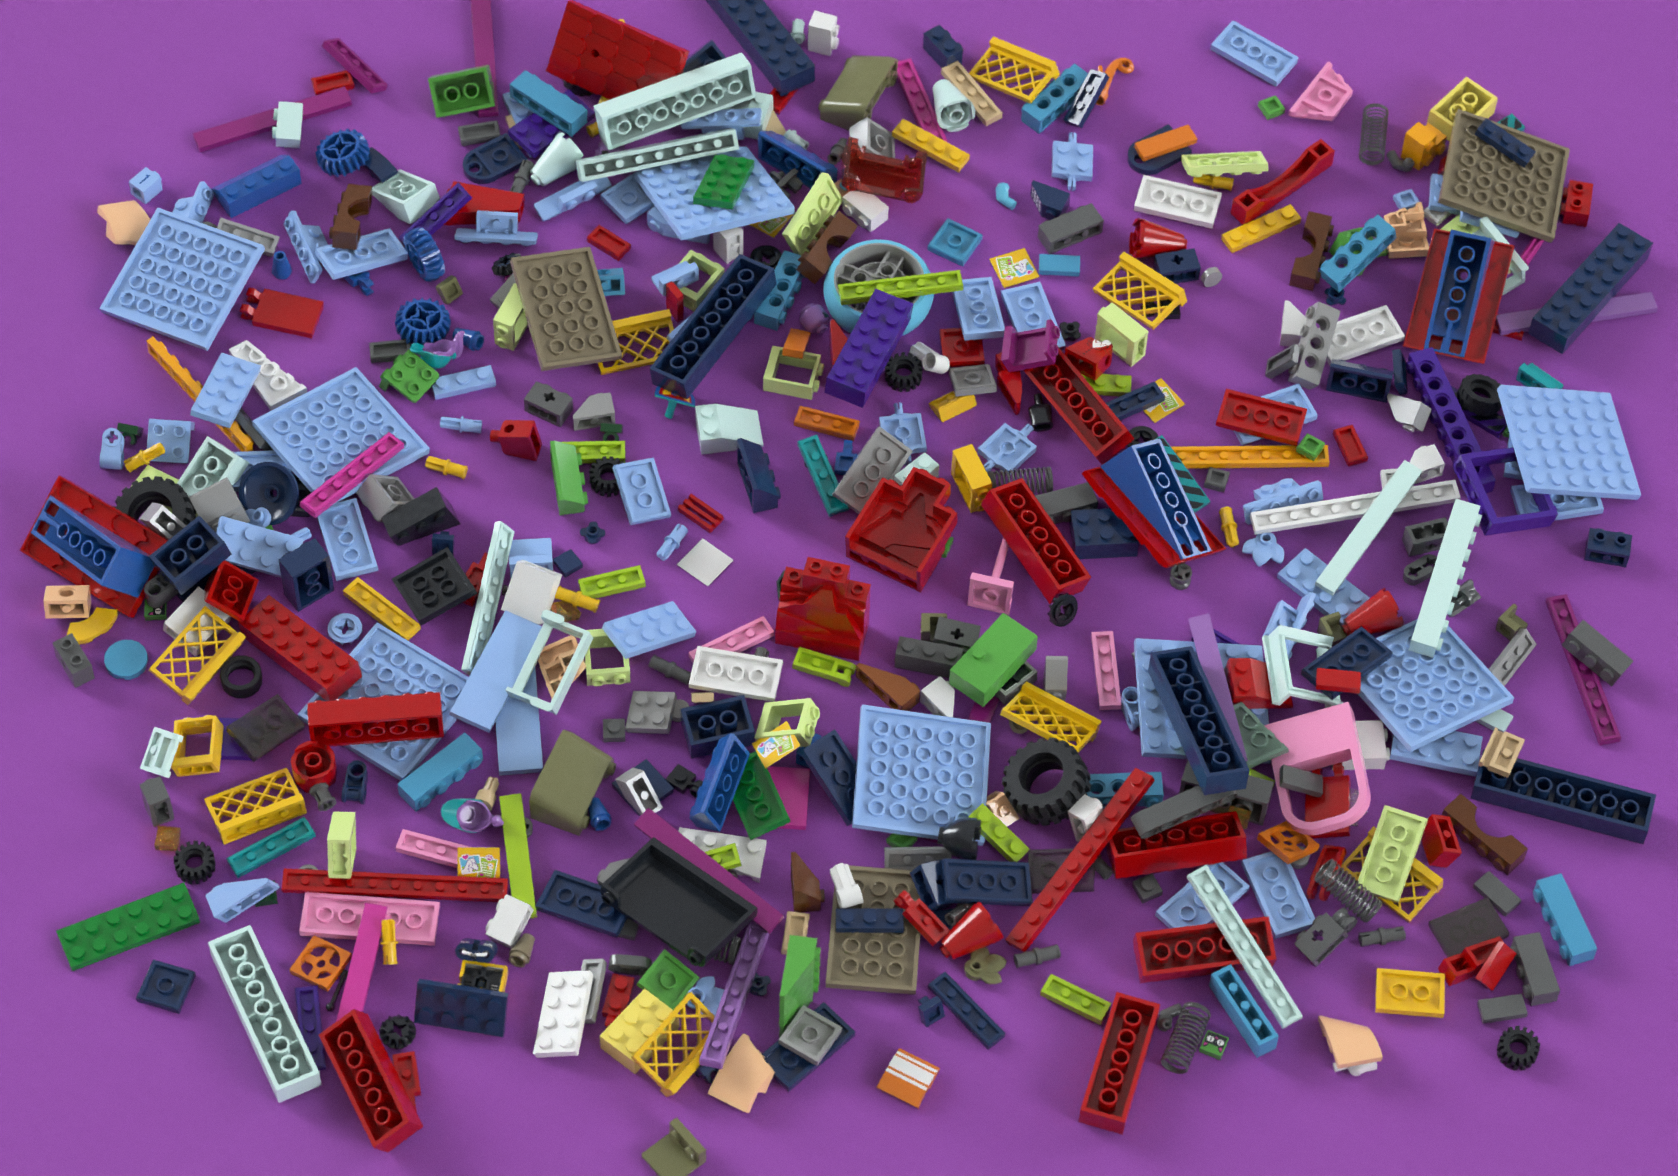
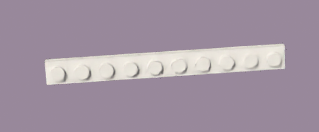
M1456 480L1412 486L1394 512L1454 503L1455 499L1460 500L1461 497ZM1381 492L1251 512L1250 519L1254 534L1362 518Z

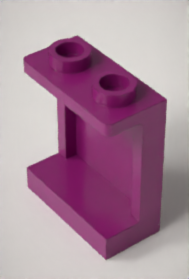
M1051 319L1047 320L1045 328L1016 332L1013 326H1006L1004 329L1001 361L1007 370L1013 372L1055 364L1056 355H1058L1057 341L1060 338L1058 326H1055Z

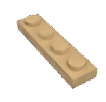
M958 61L941 69L942 76L949 80L973 103L976 110L975 115L985 126L1002 118V112Z

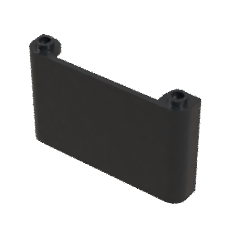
M654 837L601 885V898L606 905L612 906L686 957L693 965L700 967L705 966L757 916L756 906Z

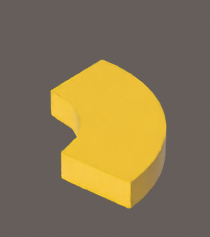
M96 607L93 614L86 620L71 622L67 635L72 633L79 645L92 642L94 638L109 631L117 619L118 610Z

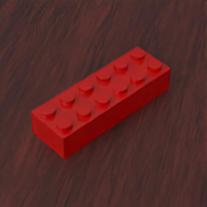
M1059 347L1055 364L1023 370L1101 465L1105 464L1134 440L1128 429Z
M1023 478L990 489L981 506L1048 603H1054L1053 598H1058L1060 593L1074 595L1082 592L1091 579L1090 574Z
M270 595L249 611L242 623L238 621L240 631L246 636L245 639L326 701H335L362 677L358 661Z
M440 692L406 693L398 696L382 695L373 698L360 697L358 699H337L335 701L317 700L307 703L311 741H318V743L323 745L342 746L444 737Z
M1236 811L1194 817L1145 839L1140 838L1135 827L1118 829L1106 845L1107 855L1116 879L1247 859L1246 835Z
M1269 916L1242 919L1271 967H1273L1277 959ZM1216 923L1137 932L1133 938L1140 983L1211 975L1230 964L1235 971L1245 970Z
M1116 992L1081 1105L1078 1122L1123 1135L1158 1019L1160 1004Z
M353 1009L319 1034L373 1148L388 1153L423 1127L368 1014Z

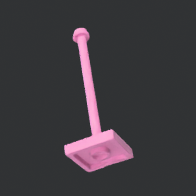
M1004 537L992 576L972 572L967 606L1009 615L1014 582L1000 579L1009 545Z

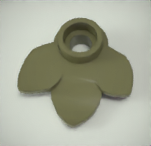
M984 947L971 953L970 960L965 963L964 971L970 980L978 981L981 979L987 984H998L1002 982L998 972L1005 967L1007 961L1000 955L989 954V950Z

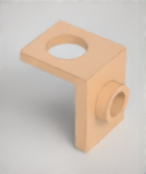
M994 791L987 796L986 806H989L991 812L1006 826L1019 819L1017 812L1004 792Z

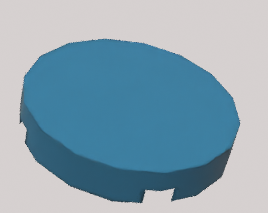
M134 640L115 642L107 649L104 655V664L108 673L117 679L131 680L139 677L145 671L148 663V654L145 647Z

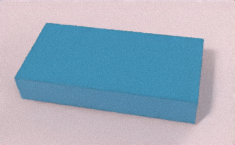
M1039 254V275L1079 277L1080 256Z

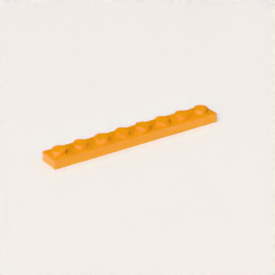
M154 337L146 340L149 354L195 402L203 388L199 381L195 382L189 370L180 366L176 356L170 355L167 352L163 342H158ZM235 420L230 428L215 424L241 452L253 451L254 442L252 438L241 431V427Z
M1328 445L1324 446L1314 461L1296 452L1297 446L1171 447L1187 469L1209 467H1329L1330 463Z

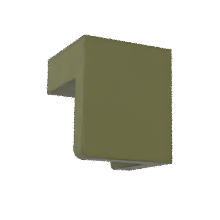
M1516 604L1511 605L1498 618L1495 629L1510 641L1519 629H1526L1528 626L1524 620L1515 614L1517 610Z
M1339 612L1321 617L1317 629L1318 634L1334 637L1332 646L1346 638L1339 624L1341 618Z
M921 613V640L933 642L938 618H947L946 613Z

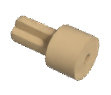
M488 777L483 789H480L475 799L482 801L490 811L496 801L495 793L499 786L498 778Z

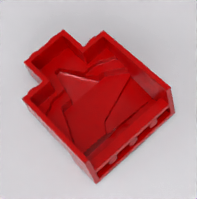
M914 466L901 486L894 480L882 477L845 536L846 557L921 593L945 551V544L957 525V512L949 506L944 507L951 495V484L944 478H937L925 469H918Z
M807 557L804 570L786 566L781 582L780 602L776 616L775 644L794 648L802 647L822 654L859 661L869 627L871 584L850 580V565Z

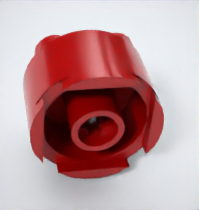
M307 741L295 749L291 757L293 779L305 793H309L311 787L315 784L327 783L330 787L336 782V760L334 752L329 745L320 744L318 741Z

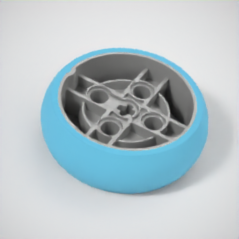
M868 240L857 243L841 252L827 271L823 286L827 309L836 323L851 333L868 302L852 304L854 307L850 304L841 305L838 284L904 277L905 274L907 276L929 274L930 270L917 253L900 243L889 240ZM934 294L901 298L914 304L911 320L902 336L913 331L925 319L931 308Z

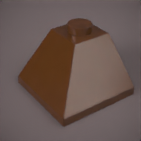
M791 852L790 875L794 912L821 911V903L825 902L824 889H820L819 880L796 852Z

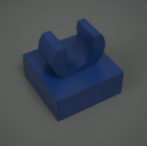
M441 531L440 534L433 533L432 555L448 547L454 556V535H449L450 531Z
M924 996L918 1000L921 1004L918 1007L921 1022L926 1027L945 1017L942 1000L938 996L932 999Z
M700 1065L694 1073L697 1077H704L706 1083L712 1084L713 1080L710 1074L715 1072L717 1075L719 1069Z

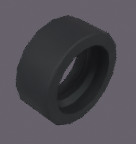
M235 656L228 659L220 669L221 685L223 690L231 697L248 698L253 696L262 685V672L259 663L248 656ZM238 669H248L254 673L253 680L245 685H234L229 682L228 677L233 671Z

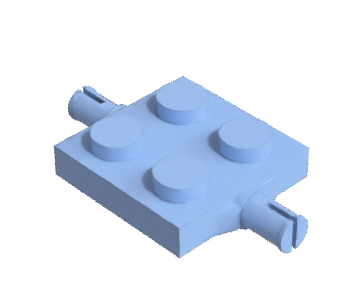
M1070 132L1068 134L1069 142L1053 141L1051 177L1067 180V189L1070 191L1072 186V191H1075L1076 181L1092 180L1093 145L1077 143V134Z
M899 402V406L897 403L893 405L895 414L879 417L880 427L913 451L912 453L927 451L921 413H903L902 403ZM911 455L908 458V465L912 462Z
M1004 423L978 447L977 453L988 461L983 465L986 472L996 467L1003 472L1007 470L1009 473L1010 469L1012 471L1018 469L1036 452L1037 446L1027 438L1034 430L1032 425L1027 424L1019 431Z

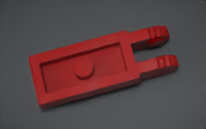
M1323 846L1310 877L1306 895L1308 899L1315 898L1319 882L1316 883L1314 877L1327 861L1333 859L1336 861V865L1340 864L1341 868L1347 853L1345 847ZM1321 884L1319 898L1321 901H1326L1330 891H1326V888H1323V884Z

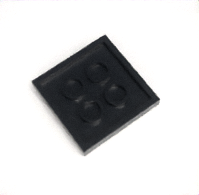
M448 547L392 578L394 585L421 626L477 594L474 586Z

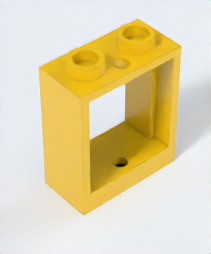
M970 444L953 450L951 475L970 513L984 510L981 503L988 491L992 489V482L973 445Z
M206 715L199 718L187 717L182 720H174L173 733L184 736L182 743L179 742L171 765L172 770L178 777L220 772L224 726L217 716ZM211 733L210 754L185 757L187 735Z

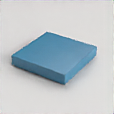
M947 218L929 243L927 250L963 267L983 239V234Z

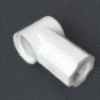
M921 342L912 345L909 351L912 354V358L917 356L918 361L922 362L921 365L925 370L938 374L947 372L950 362L946 356L938 354Z
M836 864L830 869V875L836 888V898L839 907L848 908L862 904L863 896L858 884H855L848 864Z

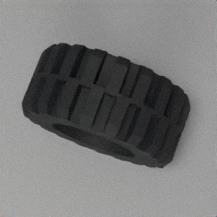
M155 476L153 480L150 477H144L141 482L137 480L132 482L133 486L130 488L125 487L122 490L123 495L121 497L117 496L115 500L117 506H113L137 521L152 502L171 507L172 514L186 526L197 518L195 516L196 510L184 489L179 484H175L173 480L167 478L164 481L160 476Z
M1045 738L1037 739L1038 742L1033 743V741L1026 743V747L1023 749L1020 747L1016 750L1017 754L1010 757L1008 760L1009 766H1005L1003 771L1005 776L1002 778V785L1004 786L1005 796L1021 818L1029 820L1030 823L1038 825L1040 822L1042 826H1049L1051 822L1058 824L1064 818L1068 820L1069 815L1067 811L1084 794L1087 795L1086 792H1089L1091 788L1089 782L1091 779L1090 773L1076 749L1063 740L1058 741L1057 738H1049L1048 741ZM1049 770L1063 771L1060 782L1052 790L1042 794L1030 793L1032 783L1040 774Z

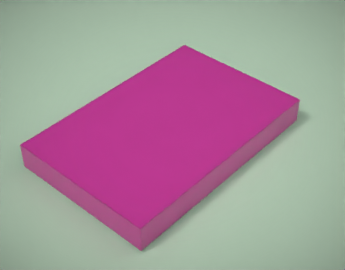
M767 767L791 820L790 823L779 828L806 830L810 769Z

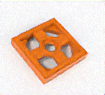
M1287 821L1262 831L1257 836V840L1286 864H1290L1318 851L1320 846L1308 835L1293 830ZM1287 830L1293 837H1285L1282 832ZM1271 837L1276 839L1279 843L1274 844L1271 840ZM1284 842H1289L1292 845H1286ZM1302 842L1307 847L1301 850L1297 844Z
M314 935L289 971L290 974L315 986L317 985L328 992L352 959V953ZM317 947L326 949L323 955L319 957L312 955L311 952ZM334 954L340 956L338 967L330 963ZM324 961L326 964L320 968L317 966V963ZM304 962L313 967L308 976L301 967ZM326 972L331 974L328 977L317 979L320 974Z

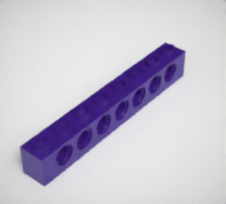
M1433 347L1409 353L1406 370L1413 377L1414 387L1417 391L1419 390L1422 403L1432 409L1429 415L1432 424H1435L1439 440L1443 441L1447 457L1451 458L1452 465L1455 464L1460 454L1481 452L1482 450ZM1489 465L1474 467L1485 492H1493L1496 480Z

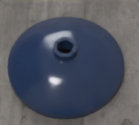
M261 462L249 468L242 477L239 486V500L245 511L248 509L256 510L260 507L266 508L271 514L269 525H277L286 521L294 513L299 500V488L294 475L285 466L276 462ZM274 489L277 491L276 497L273 495Z

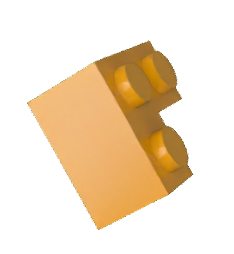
M1418 121L1405 133L1400 158L1403 160L1411 158L1415 163L1413 167L1419 171L1424 166H1428L1436 155H1441L1444 152L1447 136L1430 123L1424 126Z

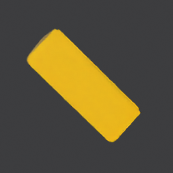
M954 391L929 403L930 408L942 422L977 405L974 395L956 397Z

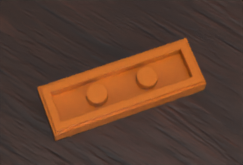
M1188 124L1136 142L1134 147L1144 162L1196 144L1197 137Z
M791 328L784 344L782 355L802 359L809 343L811 332Z
M801 405L794 420V426L853 441L860 425L859 420Z

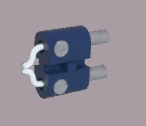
M464 938L457 945L455 954L461 960L486 963L492 961L495 957L498 946L495 942L489 940Z

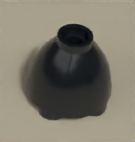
M962 818L949 823L945 827L940 826L937 843L942 844L947 851L959 859L977 860L978 842L976 840H980L981 820L977 818Z

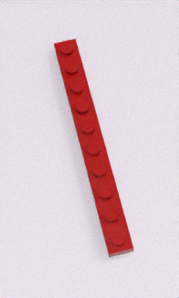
M1135 767L1005 939L1007 944L1021 952L1028 950L1154 783L1153 776Z
M283 868L282 893L305 894V892L370 897L499 902L501 898L504 899L508 892V879L353 871L351 879L328 878V870Z

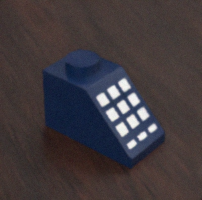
M1035 180L1032 181L1030 196L1041 217L1052 220L1066 213L1069 207L1070 193Z

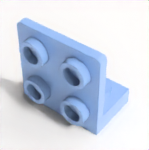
M149 419L147 449L157 443H162L165 448L164 454L151 461L188 463L191 431L195 430V422Z
M551 538L513 540L509 554L510 578L512 577L516 562L520 560H526L553 571Z

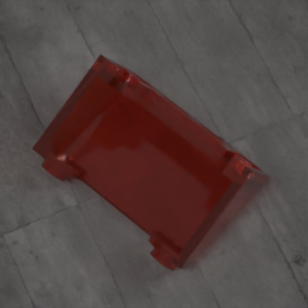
M848 137L841 159V185L848 191H858L907 203H915L921 199L923 194L927 153L917 151L915 157L909 158V155H905L903 160L868 153L866 152V146L862 145V147H859L858 138Z

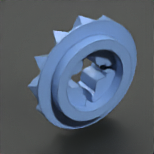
M343 613L336 615L328 624L329 636L334 642H340L342 645L348 642L352 644L355 639L359 640V636L362 633V623L353 614ZM347 624L349 630H347L346 633L343 634L342 629H344V627Z

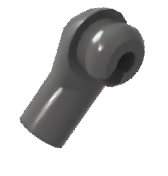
M1391 150L1386 154L1393 168L1409 172L1415 164L1411 158L1400 160L1395 150Z
M1179 1003L1160 1011L1157 1025L1161 1031L1171 1029L1173 1018L1180 1015L1182 1011V1006Z

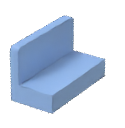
M684 261L652 276V282L662 296H665L666 284L671 281L679 289L698 281L699 267L695 262L689 264L687 261Z

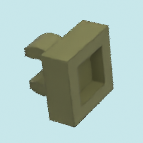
M450 275L435 287L445 304H450L463 294L456 277Z

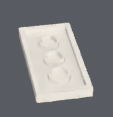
M1143 175L1134 211L1212 229L1222 193Z
M1385 305L1338 321L1327 355V361L1331 366L1332 359L1346 361L1404 341L1405 335L1389 308Z
M697 646L689 688L734 696L744 695L746 698L775 702L783 660Z
M590 970L549 972L533 1051L536 1057L578 1056L594 976Z

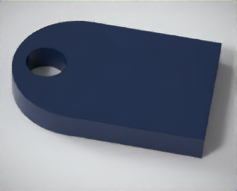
M1168 124L1136 142L1173 130V128ZM1134 142L1128 150L1127 160L1129 166L1135 172L1143 175H1154L1180 162L1181 155L1192 154V150L1187 146L1144 161V163H1137L1135 160L1141 159L1134 147L1136 143Z
M505 133L468 152L463 159V172L467 179L474 183L488 184L518 170L522 161L528 159L510 136ZM472 168L479 169L478 172H471L469 170Z

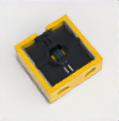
M463 960L459 975L460 984L458 983L457 985L505 992L508 966Z

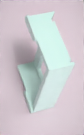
M544 610L541 615L544 624L513 688L507 686L506 692L510 698H516L557 715L593 637L589 631L564 622L562 615ZM554 628L581 640L551 703L525 694L523 690Z

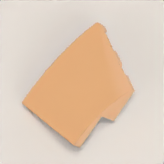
M135 200L98 206L97 213L107 221L106 237L114 244L136 245L150 222V218Z
M1417 202L1413 208H1402L1396 212L1384 215V220L1395 228L1397 237L1387 247L1389 259L1427 256L1429 245L1422 202Z
M572 635L544 646L538 659L552 699L578 646L576 637ZM584 659L574 677L573 682L586 668Z
M1318 1016L1323 1037L1326 1036L1329 1050L1334 1055L1337 1069L1382 1061L1383 1056L1378 1042L1367 1026Z
M742 1034L735 1043L708 1091L709 1095L745 1113L750 1112L758 1092L766 1093L775 1073L769 1063H766L761 1052L755 1048L747 1034Z

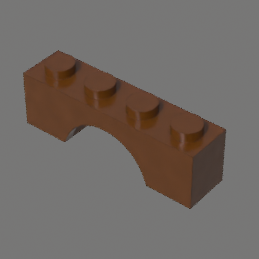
M348 184L346 191H342L341 203H338L337 215H334L333 227H330L329 239H332V247L357 250L361 239L360 221L354 218L369 214L372 205V186Z
M840 211L834 217L830 215L823 224L826 227L819 229L815 235L817 240L813 239L806 247L809 251H804L798 259L800 264L796 270L814 285L833 263L827 253V246L841 248L858 227Z
M1308 211L1302 239L1311 245L1313 252L1307 256L1295 258L1289 286L1313 291L1315 283L1319 284L1321 273L1318 271L1326 259L1323 253L1328 252L1330 241L1327 238L1328 236L1332 237L1334 225H1331L1332 216Z
M1460 793L1443 809L1442 815L1450 816L1454 831L1463 842L1469 843L1480 856L1486 857L1497 870L1504 872L1508 876L1525 859L1528 848L1512 835L1492 837L1485 834L1475 821L1477 806Z

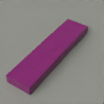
M335 38L323 42L322 47L370 93L386 90L388 84L343 41Z

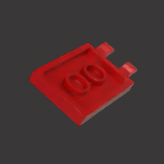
M249 287L246 292V296H248L247 302L256 303L258 306L257 309H254L248 304H242L240 318L252 320V326L312 339L324 308V301L265 288L263 293H260L257 289Z
M1342 762L1333 765L1334 776L1323 777V794L1320 798L1305 794V822L1320 821L1341 815L1350 810L1351 779L1349 775H1344ZM1322 768L1312 770V773L1323 775ZM1350 826L1319 835L1308 836L1312 839L1350 836Z

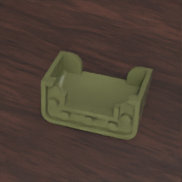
M853 55L851 58H847L842 73L825 100L822 99L819 104L820 120L850 131L849 128L864 118L868 117L870 119L872 117V109L885 88L893 87L897 82L898 59L890 56Z
M563 730L532 789L529 799L530 818L580 836L582 830L586 829L589 825L588 808L602 779H607L609 775L612 776L615 772L616 763H614V758L573 732Z

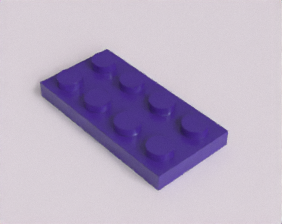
M569 89L562 93L587 109V123L595 118V112ZM532 113L508 129V135L533 158L545 152L560 132L565 134L563 138L569 136L535 113Z

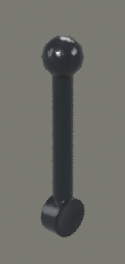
M343 970L340 974L341 979L331 1001L326 1005L328 1011H333L335 1008L334 1003L344 981L347 979V970Z

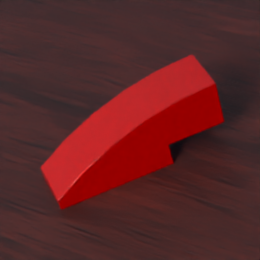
M1002 352L996 354L995 368L998 371L997 386L1015 415L1020 414L1022 397L1020 370L1009 372L1001 361Z
M1498 936L1464 948L1462 953L1444 958L1438 970L1440 973L1445 974V981L1450 987L1476 976L1499 941L1504 943L1502 938Z

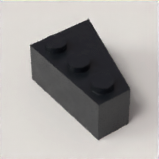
M437 487L381 517L390 538L397 546L460 525L451 503Z

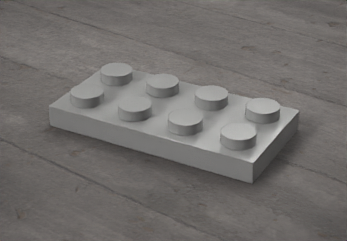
M877 427L832 495L859 514L882 477L894 480V476L901 470L913 451L883 428Z

